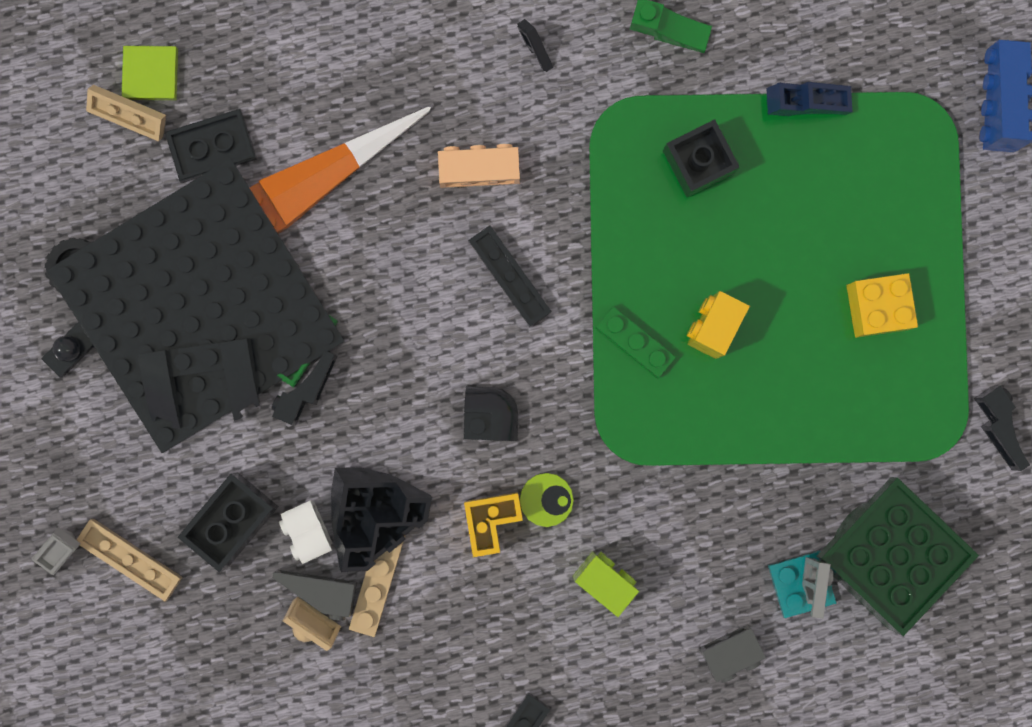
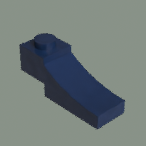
M779 82L766 88L768 115H847L853 112L851 86L806 82L802 85Z

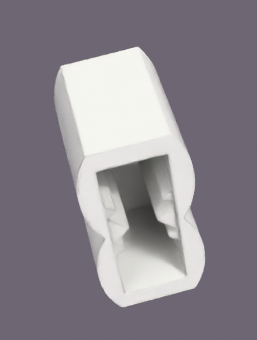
M310 500L281 514L282 520L279 521L284 535H289L292 539L293 545L290 546V549L296 561L300 559L301 563L304 564L335 549L314 500Z

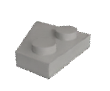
M806 557L802 582L804 592L806 593V600L808 604H812L811 617L823 619L827 588L832 584L833 570L830 569L831 564Z

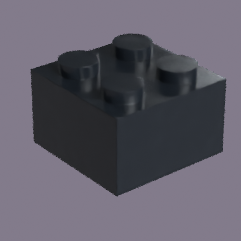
M715 119L666 143L663 149V153L686 197L734 175L740 168Z

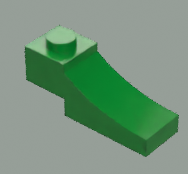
M638 0L629 30L654 36V40L705 53L712 26L677 14L664 7V4L650 0Z

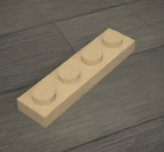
M95 519L88 521L76 539L81 543V547L163 601H167L183 578Z
M403 542L390 553L386 551L375 560L376 564L366 571L349 630L372 637L376 636Z

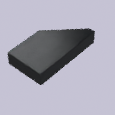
M525 19L517 23L526 46L531 53H535L543 71L547 72L552 69L553 65L536 28Z

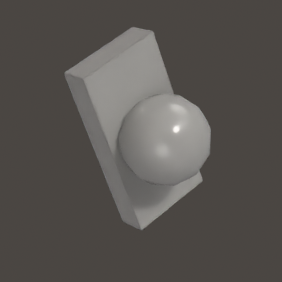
M58 527L32 557V561L54 575L81 543L76 540V536L71 531L62 530Z

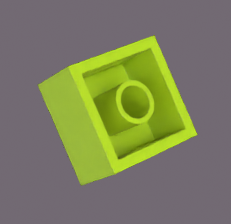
M592 551L572 577L575 583L615 616L619 617L639 591L634 586L637 581L623 569L617 572L613 568L615 563L603 552L600 551L597 555Z

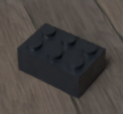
M238 472L231 473L177 538L220 573L232 564L279 506Z

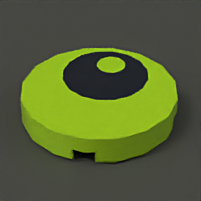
M549 473L538 474L529 479L522 488L520 496L521 509L527 519L543 527L555 526L564 521L572 511L574 501L572 490L567 482L558 475Z

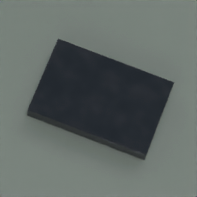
M241 109L165 132L181 183L197 179L229 158L233 160L236 166L257 160Z

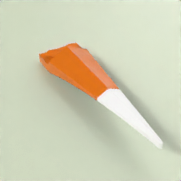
M431 107L421 109L263 178L257 184L251 186V191L277 233L279 234L289 228L351 174L429 113Z

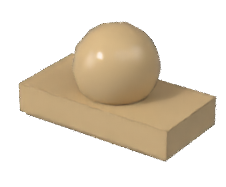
M299 597L292 601L283 619V622L292 627L293 634L297 640L302 642L313 641L326 651L332 648L341 628L339 624Z

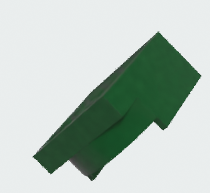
M890 477L869 501L861 504L848 514L839 526L835 537L817 555L821 561L831 564L830 569L833 570V577L887 629L903 637L979 556L897 477Z

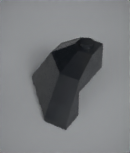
M362 467L335 468L331 488V523L340 571L359 572L371 569L376 564L375 560L386 551L390 553L406 540L404 536L416 526L420 528L428 522L432 496L391 474Z

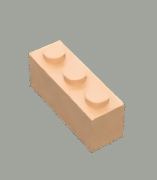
M499 144L497 148L486 149L484 145H474L470 147V150H460L459 147L450 146L445 147L444 151H438L439 183L441 188L520 184L518 147H513L512 144Z

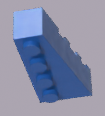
M998 40L985 53L984 61L985 64H988V74L984 77L983 89L987 90L986 100L983 101L981 107V114L985 116V123L980 130L979 138L983 142V150L1014 153L1032 143V131H1029V122H1032V110L1028 109V103L1032 97V86L1027 83V79L1032 74L1031 42Z

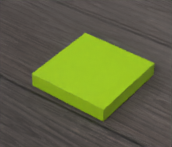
M123 46L122 97L129 100H177L178 48L176 46Z

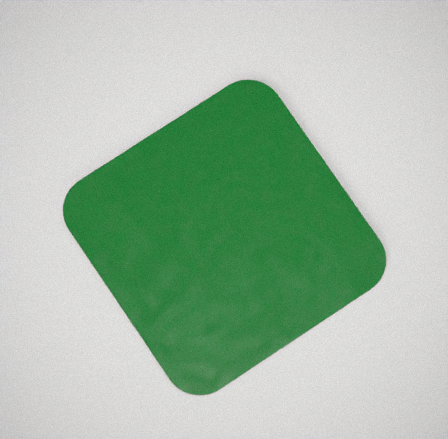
M865 92L851 93L853 112L847 115L801 114L779 116L768 115L767 94L645 95L622 99L608 107L601 114L594 125L589 143L594 417L596 428L602 441L615 455L627 462L645 466L919 462L931 460L945 454L959 441L966 428L969 415L959 140L952 118L941 105L931 98L918 93ZM715 119L740 168L734 175L686 197L663 153V149L666 143ZM909 273L918 327L905 331L855 338L846 285L860 280ZM721 291L750 307L725 356L715 359L687 345L690 340L687 337V333L693 322L696 323L698 319L700 320L702 314L699 313V309L705 298L708 299L710 295L713 296ZM613 306L676 357L659 378H656L596 329L597 325Z

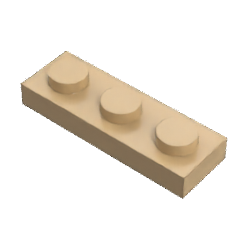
M96 85L88 88L87 112L156 141L162 139L165 130V114Z

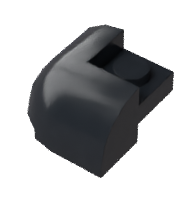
M466 386L464 439L518 441V409L513 397L503 389L495 387Z

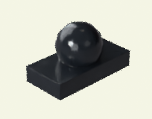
M78 322L64 336L57 338L53 347L41 359L60 378H63L94 346Z

